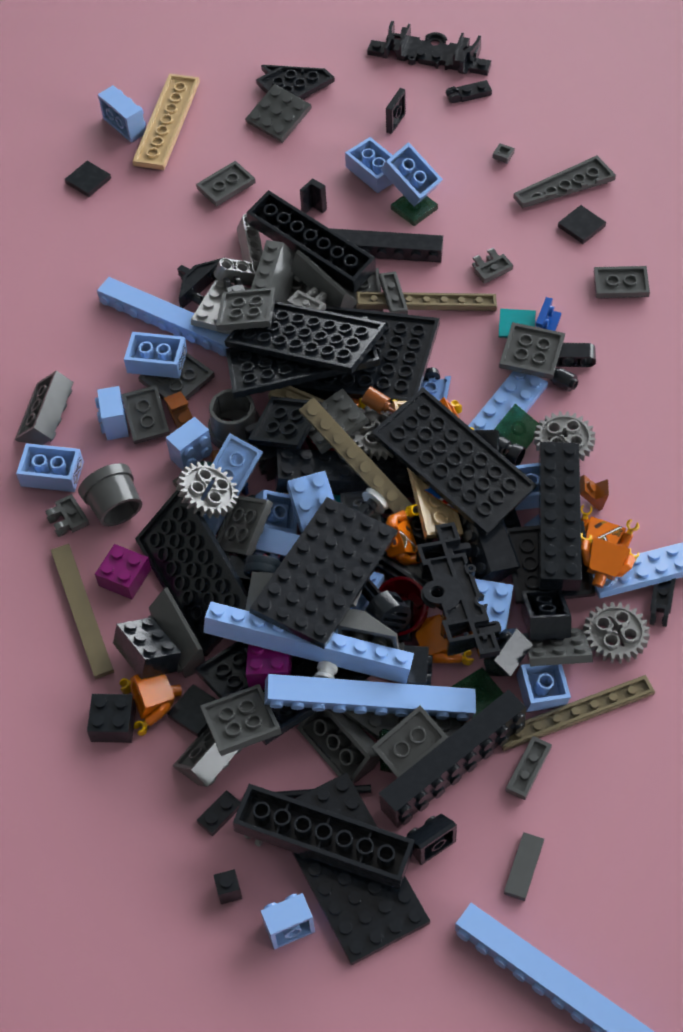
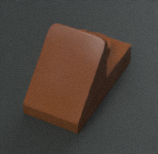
M181 391L164 398L177 429L193 418L188 408L189 403Z
M580 476V495L599 511L603 509L609 496L608 479L594 483L587 476Z

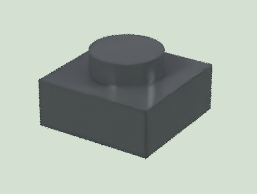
M500 143L493 152L492 158L508 163L514 154L515 148Z

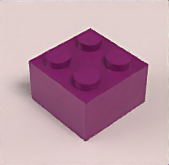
M114 544L96 571L95 577L98 586L132 600L151 571L148 557Z
M248 644L246 665L248 687L260 684L262 690H265V679L268 674L292 676L293 656Z

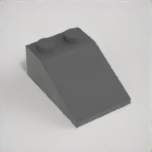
M350 608L337 628L340 635L399 649L397 633L365 611Z

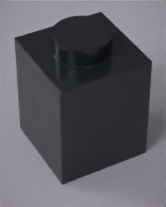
M235 869L214 875L221 905L242 899Z

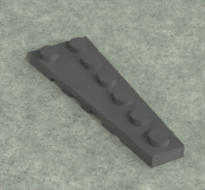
M596 155L515 192L513 198L522 208L601 184H607L614 181L616 175Z

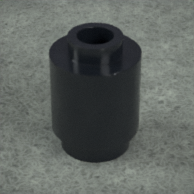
M556 368L553 379H550L554 385L568 392L572 389L574 390L579 382L577 375L563 368Z

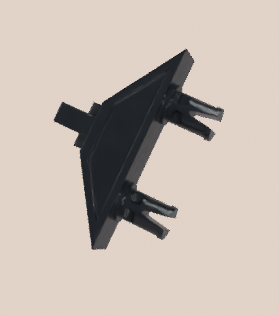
M220 259L194 265L191 269L183 265L177 268L178 275L182 280L179 295L181 308L187 306L191 301L198 305L201 304L205 296L200 293L214 280H218L214 276V271Z

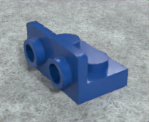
M545 298L535 327L556 331L561 318V312L554 311L555 306H552L553 298Z

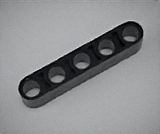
M563 343L556 367L594 366L596 364L595 345L591 343Z

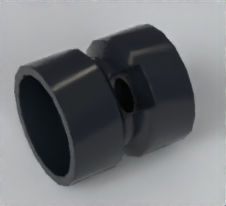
M501 436L499 438V453L513 465H520L526 448L517 443L512 444L511 440Z

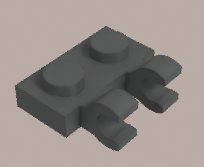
M494 248L487 250L489 255L486 256L488 260L486 263L479 255L472 258L475 261L472 263V266L475 268V274L484 284L513 270V264L504 254L499 256Z
M72 494L56 501V507L45 511L50 524L56 522L60 516L63 517V521L54 524L58 537L66 534L69 529L73 533L90 525L89 520Z

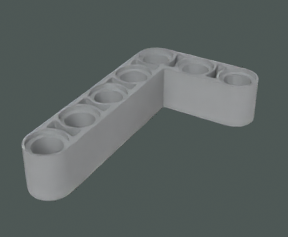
M244 214L237 227L243 261L229 258L220 259L214 271V276L219 281H223L224 278L228 277L230 283H234V276H239L241 284L252 286L263 250L259 231L248 224L247 214Z

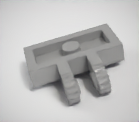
M311 288L306 294L297 290L287 300V304L325 311L326 303L324 301L327 299V293L321 292L318 294L317 288Z

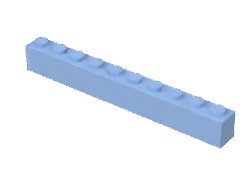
M108 277L97 290L99 300L103 305L113 307L119 312L129 314L133 318L143 320L145 323L173 333L175 336L185 337L191 343H196L207 350L218 353L220 356L227 357L226 348L229 347L225 346L224 341L229 334L191 325L193 312L111 277Z
M210 602L204 622V633L316 662L328 661L340 668L402 684L407 683L414 653L336 633L333 634L326 647L322 649L249 613L250 611L215 602Z
M268 674L265 679L264 705H270L271 708L291 706V709L302 710L304 707L312 708L313 711L333 709V712L343 713L346 710L354 711L356 714L375 712V715L380 716L393 713L397 717H406L421 705L429 716H436L439 720H446L451 717L457 718L458 721H468L476 714L475 689Z
M473 903L469 904L455 923V931L460 939L473 943L477 951L494 958V962L503 969L505 967L513 972L512 974L516 979L529 983L537 994L550 998L551 1003L555 1007L568 1011L576 1022L589 1026L591 1032H654Z

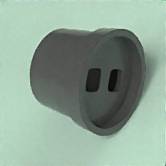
M226 389L212 398L209 405L210 418L208 422L211 442L221 449L229 433L247 442L245 427L258 422L260 418L250 395L234 399L232 389Z
M123 463L107 465L94 471L82 481L78 488V494L85 504L90 506L103 526L110 527L122 524L134 517L142 508V501L133 483L134 477L130 467Z

